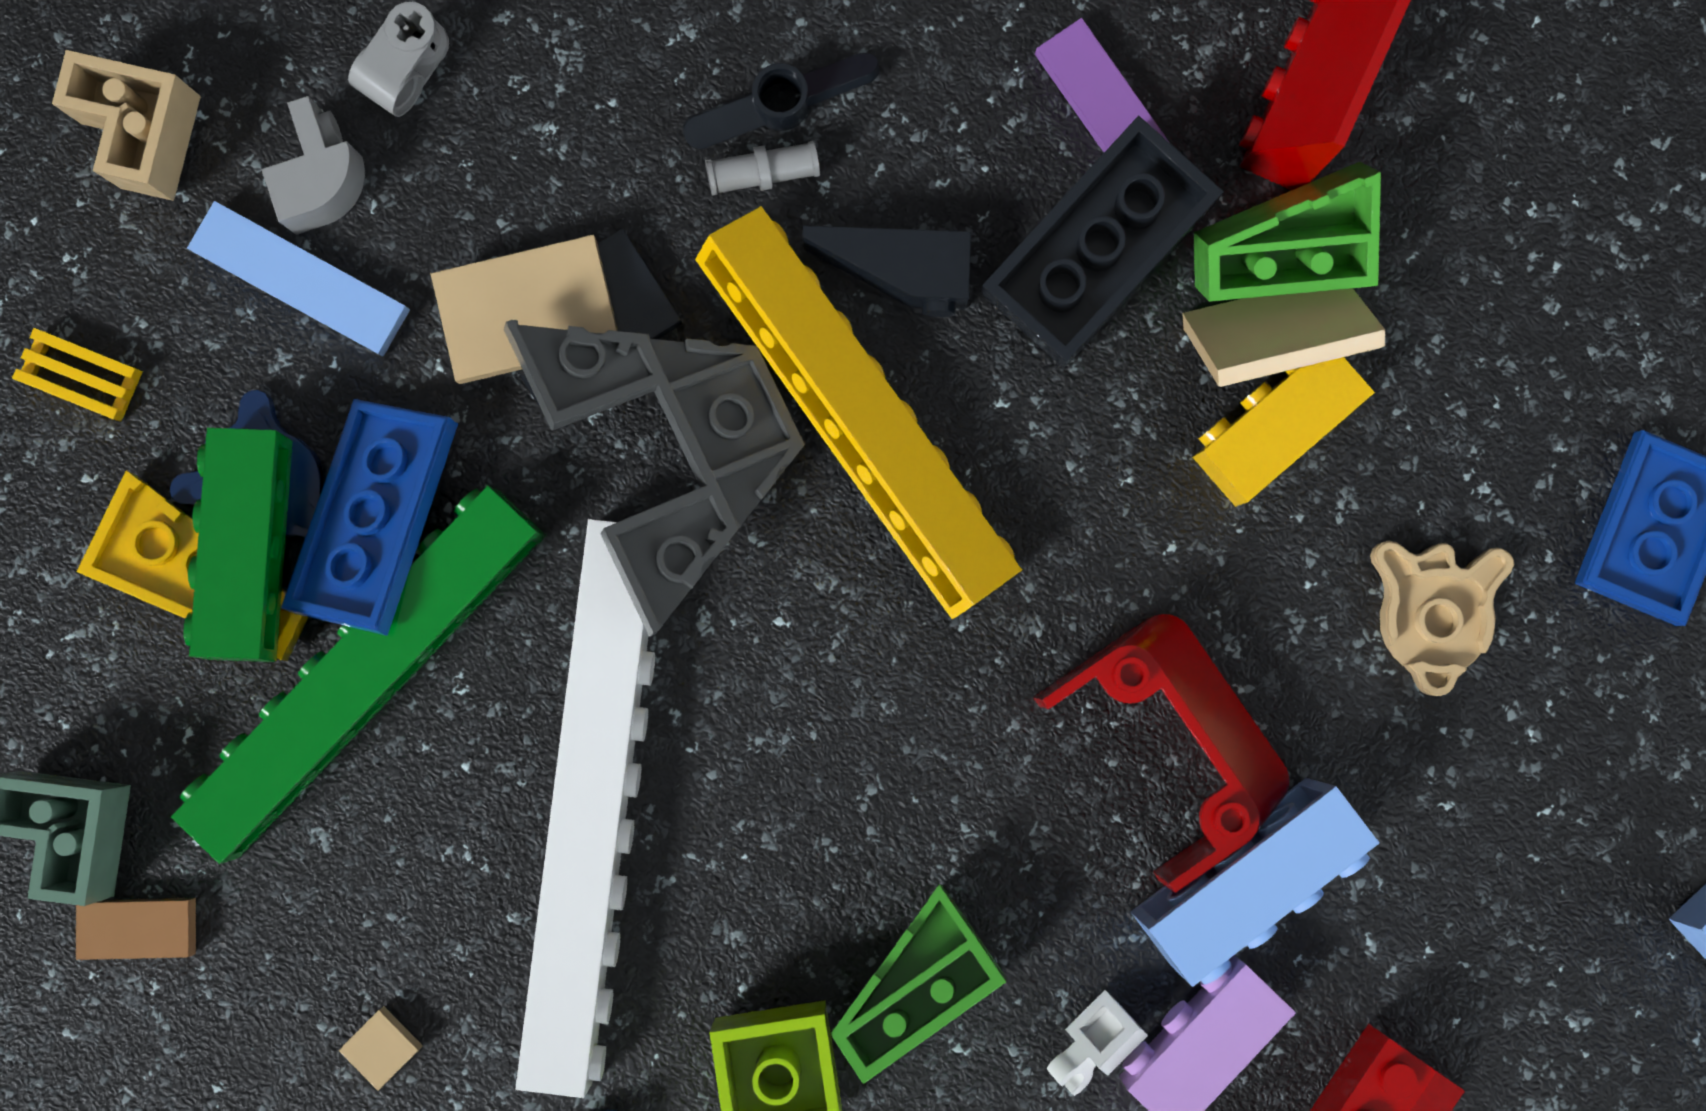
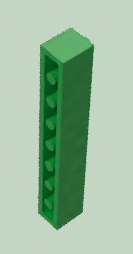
M488 485L482 492L478 488L472 490L456 506L454 513L458 517L443 532L440 529H436L419 544L415 552L419 558L410 567L388 636L342 625L337 632L341 639L327 654L324 651H320L303 665L298 672L302 680L288 695L285 692H281L272 698L259 713V717L263 721L249 735L246 733L238 735L222 750L219 757L224 762L210 776L207 774L199 776L182 792L180 799L184 803L171 818L216 862L222 864L240 858L546 537L499 490Z

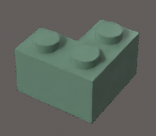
M26 771L0 774V836L36 841L27 899L87 906L114 897L131 785Z

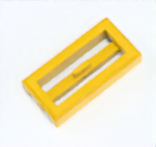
M33 328L29 338L34 339L30 350L24 348L21 358L25 360L21 370L15 369L12 379L122 422L143 371ZM49 346L123 375L125 378L122 385L119 386L45 356ZM40 366L116 396L113 406L38 377L37 373Z

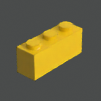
M1344 357L1285 371L1288 375L1273 388L1267 381L1263 382L1240 402L1246 409L1241 416L1231 424L1223 417L1198 438L1205 447L1192 458L1235 507L1249 502L1375 393Z

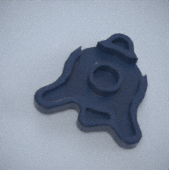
M251 390L241 398L238 408V419L229 428L277 430L293 441L286 537L299 535L306 537L322 491L320 467L323 468L316 453L306 443L289 434L281 426L276 417L271 397L259 390ZM198 471L176 476L170 486L172 499L180 504L194 505L202 496L203 477L199 475Z

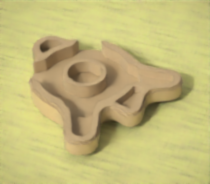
M1381 542L1372 549L1370 557L1372 564L1382 578L1384 587V598L1380 610V632L1384 643L1392 656L1411 673L1416 687L1422 693L1430 696L1446 695L1453 689L1457 678L1467 670L1466 667L1471 665L1481 653L1488 651L1493 640L1496 622L1494 597L1501 583L1511 573L1514 559L1506 550L1492 548L1482 552L1465 568H1460L1456 564L1454 548L1447 543L1435 544L1419 554H1413L1397 542Z

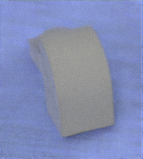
M309 96L287 103L304 155L261 169L278 222L296 235L328 225L343 217L357 202L365 179L363 157L347 141L343 142L339 126L332 112H324Z

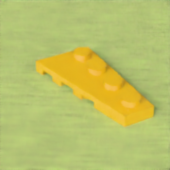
M126 470L76 572L185 619L187 614L193 610L194 590L189 585L188 567L191 558L197 555L199 533L195 532L193 519L137 475ZM283 588L281 595V606L287 592ZM280 609L277 659L288 662L308 619L307 616Z

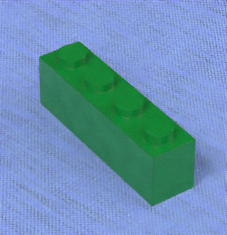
M207 428L206 443H202L198 449L197 468L199 475L203 477L201 499L195 502L192 516L194 530L196 533H199L197 555L191 558L188 567V581L191 589L194 590L193 610L187 614L183 629L185 644L190 646V657L206 660L277 662L293 443L291 439L277 430Z

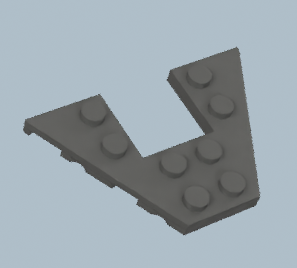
M518 320L506 321L504 327L505 334L551 431L648 393L655 392L700 486L699 489L607 526L600 533L649 637H651L660 630L757 504L774 485L779 476L800 452L805 443L757 346L734 343L727 346H717L706 340L686 339L685 342L650 339L649 334L608 330L602 334L588 332L583 327L568 326V329L564 330L518 325Z

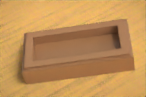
M196 898L102 900L87 906L76 905V960L184 958L196 954Z

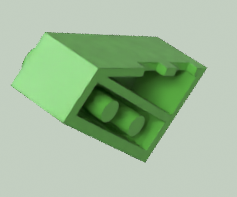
M1357 162L1194 232L1195 287L1210 302L1378 286L1381 172L1362 162Z
M938 885L927 903L830 1034L863 1084L1007 982L1006 976L943 885Z

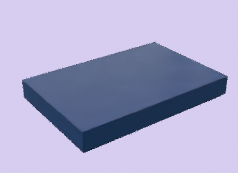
M1641 430L1633 434L1574 584L1675 626H1686L1706 576V456Z

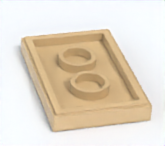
M594 235L430 273L454 378L459 384L522 369L505 334L504 327L506 321L518 320V325L567 330L568 326L583 327L588 332L602 334L608 330L618 331L601 256Z
M1353 288L1242 298L1183 313L1184 331L1220 387L1385 346V328Z

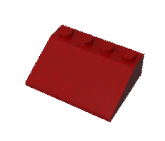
M1309 0L1314 4L1307 19L1299 16L1285 41L1283 48L1292 51L1285 68L1275 66L1262 92L1261 97L1270 100L1262 118L1256 115L1252 116L1240 140L1239 146L1247 149L1239 167L1291 191L1310 183L1345 147L1411 0Z

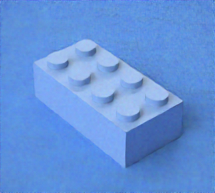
M1305 778L1287 792L1277 808L1247 844L1175 893L1167 886H1163L1133 909L1131 914L1168 963L1192 987L1200 981L1203 984H1208L1221 977L1230 968L1231 962L1229 959L1245 946L1253 949L1269 940L1278 929L1275 923L1292 910L1295 913H1300L1316 904L1324 895L1321 888L1336 876L1340 875L1341 878H1345L1364 867L1370 859L1367 853L1376 847L1379 841L1337 786Z

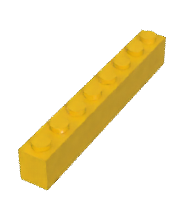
M760 206L709 234L695 259L951 619L974 606L1021 572L1022 569L1014 559V553L1009 543L995 533L983 516L981 506L976 497L963 488L950 470L945 454L937 446L932 445L917 424V418L912 408L905 401L900 400L889 385L880 363L866 353L854 336L849 320L842 312L833 307L821 290L816 274L808 266L803 265L790 247L783 228L777 222L772 221L763 207Z

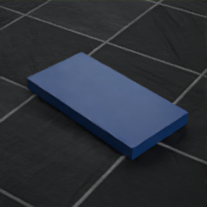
M358 399L353 400L284 597L282 609L294 614L388 636L458 423L446 416Z

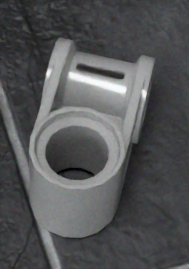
M404 2L396 5L389 12L386 20L369 45L360 52L353 62L348 76L350 86L394 116L400 117L404 115L416 103L423 86L447 54L449 38L446 30L434 19L431 12L424 5L417 2ZM400 21L406 24L403 28L400 26ZM415 31L424 34L420 39L412 36ZM432 42L435 44V49L430 47Z

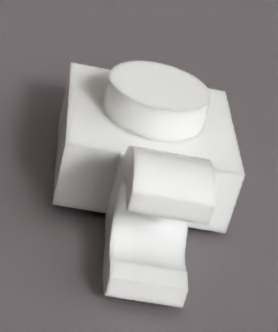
M1104 990L1065 1029L1075 1042L1064 1052L1056 1056L1048 1065L1047 1070L1062 1087L1065 1085L1071 1094L1075 1096L1089 1084L1095 1066L1108 1076L1148 1035L1114 997Z

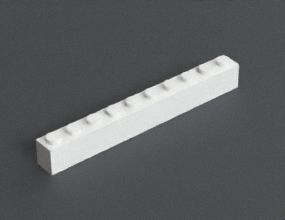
M588 519L515 1088V1090L578 1098H584L593 1081H601L604 1072L606 1046L597 1045L600 1023H609L613 1003V989H605L607 966H616L620 947V933L612 932L614 910H623L627 891V876L619 875L621 853L630 854L634 835V820L626 819L628 797H637L641 779V764L633 763L635 741H644L648 723V708L640 707L642 685L651 686L655 667V652L647 651L649 635L600 534L603 528L617 522Z

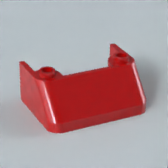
M1160 614L1145 619L1035 695L1033 699L1039 707L1050 709L1095 677L1111 698L1123 703H1138L1147 699L1158 690H1162L1226 783L1210 794L1201 805L1199 824L1205 836L1153 871L1161 883L1176 893L1247 844L1286 796L1290 779L1284 763L1188 625L1174 615Z

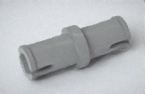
M813 141L772 150H766L764 145L753 147V153L705 160L712 196L721 192L760 186V190L764 191L772 189V183L820 176L818 155Z

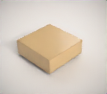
M383 1006L342 1046L339 1052L378 1091L423 1045Z

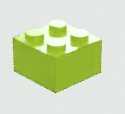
M826 1000L714 1019L709 1034L721 1111H843Z

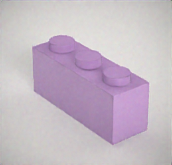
M1235 955L1229 959L1231 966L1221 977L1208 984H1203L1200 981L1203 987L1188 1003L1184 1000L1180 1001L1169 1010L1161 1023L1164 1029L1149 1045L1146 1042L1140 1043L1125 1058L1122 1065L1125 1070L1120 1074L1119 1078L1126 1089L1148 1111H1205L1296 1014L1287 1003Z

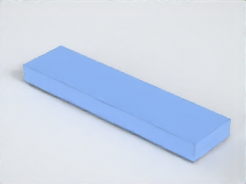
M216 201L211 205L187 249L382 357L385 355L410 311L405 305Z

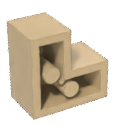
M66 50L52 104L82 125L103 129L93 171L120 189L174 201L201 96L175 74Z

